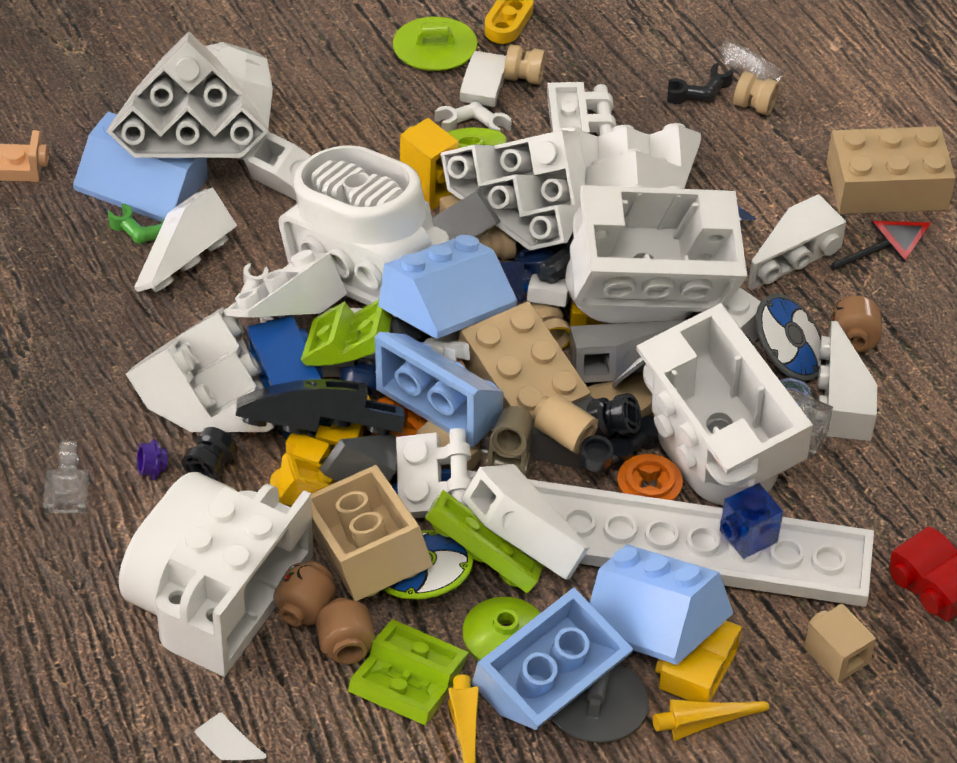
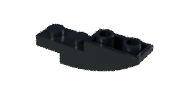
M312 379L275 384L237 398L236 416L243 417L242 421L244 423L258 427L266 426L267 422L283 425V430L298 435L307 434V430L317 432L320 417H325L328 423L340 427H350L351 423L365 425L368 431L380 435H390L391 431L401 433L405 419L403 407L367 400V384L348 380Z

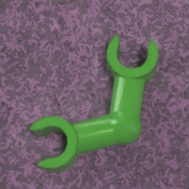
M122 203V217L115 216L112 212L108 211L109 226L116 231H125L137 244L155 241L165 220L164 218L162 224L142 227L133 219L132 208L127 204Z

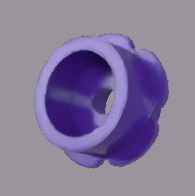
M152 439L150 443H140L138 446L137 470L139 476H151L152 480H156L159 473L165 472L167 469L168 455L167 449L160 447L159 442Z

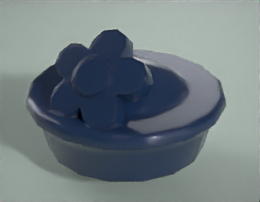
M550 246L528 250L526 247H523L521 252L516 255L515 261L519 264L523 273L539 274L541 272L539 265L560 249Z
M356 359L354 361L356 367L346 366L339 369L340 380L366 383L369 397L379 395L380 392L376 390V364L372 363L371 360Z

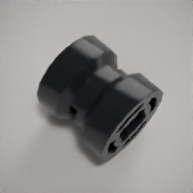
M633 394L616 395L613 400H608L607 398L592 399L587 405L586 412L599 421L595 435L610 438L615 432H619L621 435L634 434L641 427V409Z
M207 427L197 438V446L191 447L183 457L182 466L187 473L199 472L217 480L223 472V465L230 463L238 452L237 445L234 439L225 431L216 427Z

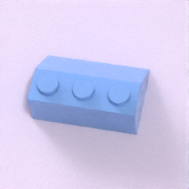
M108 111L88 136L73 183V189L121 208L122 203L127 204L132 208V212L162 222L168 212L197 193L207 181V158H134L106 132L117 114Z
M459 235L455 239L431 245L427 249L403 255L399 259L384 264L378 307L436 339L517 306L515 294L494 250L479 243L477 238L470 235Z
M379 332L375 336L376 390L448 433L454 428L465 429L466 443L471 447H474L495 426L499 414L503 410V391L493 382L483 380L466 370L459 362L449 360L434 351L428 344L419 342L407 334Z
M628 544L617 550L613 557L599 568L590 604L623 637L633 650L676 665L734 614L720 572Z
M573 587L477 663L471 684L473 687L479 686V693L500 716L537 730L633 652V648Z

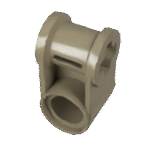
M509 406L500 412L490 438L485 466L514 464L528 479L532 458L530 451L534 419L525 408ZM507 430H513L518 434L509 433Z

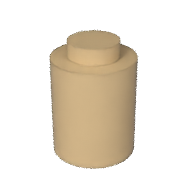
M558 393L550 397L544 396L537 403L533 411V417L535 418L534 427L575 454L580 452L582 441L588 436L595 435L599 421L597 418Z

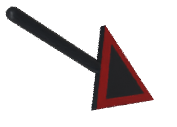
M872 221L871 224L885 240L834 261L831 267L833 269L840 268L889 246L905 263L931 222Z

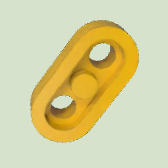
M497 0L485 18L484 32L486 37L498 44H506L516 40L533 14L534 0Z

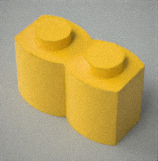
M726 620L678 665L658 659L655 673L660 674L659 689L689 701L712 702L724 675L730 668L739 649L743 627Z

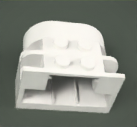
M360 146L332 147L306 159L299 166L293 178L297 204L282 214L278 220L288 264L291 263L290 259L293 255L304 250H312V252L330 253L347 291L345 296L366 305L375 302L380 297L385 263L399 259L403 255L427 249L431 245L449 241L447 232L433 225L429 202L424 200L417 172L408 164Z
M631 184L625 187L581 185V207L578 208L573 217L574 239L570 245V260L566 269V286L571 299L582 312L597 321L607 324L684 320L693 311L704 312L720 303L724 307L730 303L747 277L736 191L683 189L680 186L649 188L640 184Z
M721 303L636 346V351L646 363L643 379L653 394L652 411L655 414L654 423L658 431V440L672 462L679 468L690 487L702 498L722 506L750 504L759 500L771 490L778 474L807 459L813 424Z
M190 472L183 475L170 487L132 537L123 557L119 573V589L122 597L129 603L157 615L159 638L163 647L225 677L275 609L273 594L288 568L296 563L310 561L313 557L311 493L304 490L290 508L279 503L278 488L268 483L263 485L258 492L250 490L237 492L234 488L199 472Z

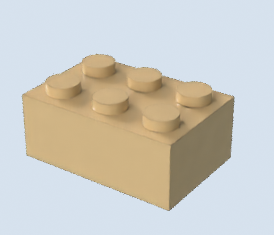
M941 126L832 130L826 163L839 214L949 209L956 177Z
M529 301L460 330L458 342L469 344L470 360L462 359L466 370L483 380L493 382L503 391V409L509 406H519L525 408L533 417L534 408L544 396L550 397L558 393L572 403H577L590 397V390ZM507 430L509 433L518 434L513 430Z
M377 465L311 493L312 533L354 601L373 596L380 590L404 579L412 578L419 572L433 566L420 526Z

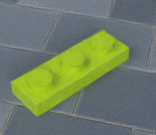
M445 490L440 492L433 501L425 519L431 523L432 527L439 534L451 537L462 545L466 552L473 556V559L478 562H485L496 570L507 584L519 587L528 594L538 582L544 565L485 527L468 507Z

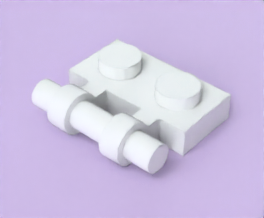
M553 82L547 84L551 132L560 131L562 128L571 126L580 127L582 131L589 134L590 132H596L599 136L612 132V128L616 126V120L611 115L614 107L613 98L608 93L606 85L599 84L594 87V92H585L584 82ZM587 110H593L597 114H588Z
M451 429L449 431L450 444H447L445 447H440V438L437 432L396 437L398 496L413 518L426 517L433 501L442 490H445L468 507L461 499L472 481L467 477V461L471 459L470 445L466 443L465 429ZM451 464V478L442 482L441 465Z

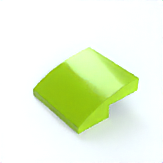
M379 299L355 313L344 301L313 319L301 361L305 366H322L345 363L370 355L375 352V336L379 332H389L393 315L378 307Z
M392 619L372 642L370 656L350 678L348 692L426 726L447 696L448 688H452L453 678L460 674L469 652Z

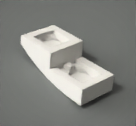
M475 51L463 79L460 101L467 103L477 101L482 105L495 107L500 88H503L505 81L504 67L506 56Z
M537 274L532 275L528 286L527 301L566 307L570 298L566 286V278L561 277L550 284L546 279L541 281Z

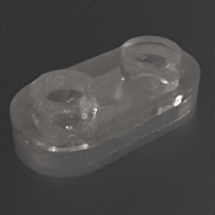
M725 38L719 49V52L724 55L721 61L739 71L744 67L751 73L756 74L758 79L766 80L769 78L779 82L784 73L777 66L731 39Z

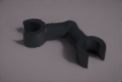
M715 63L710 70V80L705 86L688 85L684 80L678 78L670 79L668 81L667 102L681 104L686 99L711 102L716 98V94L721 88L729 87L732 84L734 69L731 68L727 74H719V63Z

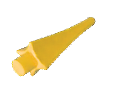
M457 675L453 678L454 688H448L450 699L447 703L458 737L463 763H476V722L479 686L471 688V681L468 675Z
M670 699L669 712L654 714L653 726L656 732L671 730L673 740L676 741L727 721L767 711L769 703L766 701L697 702Z

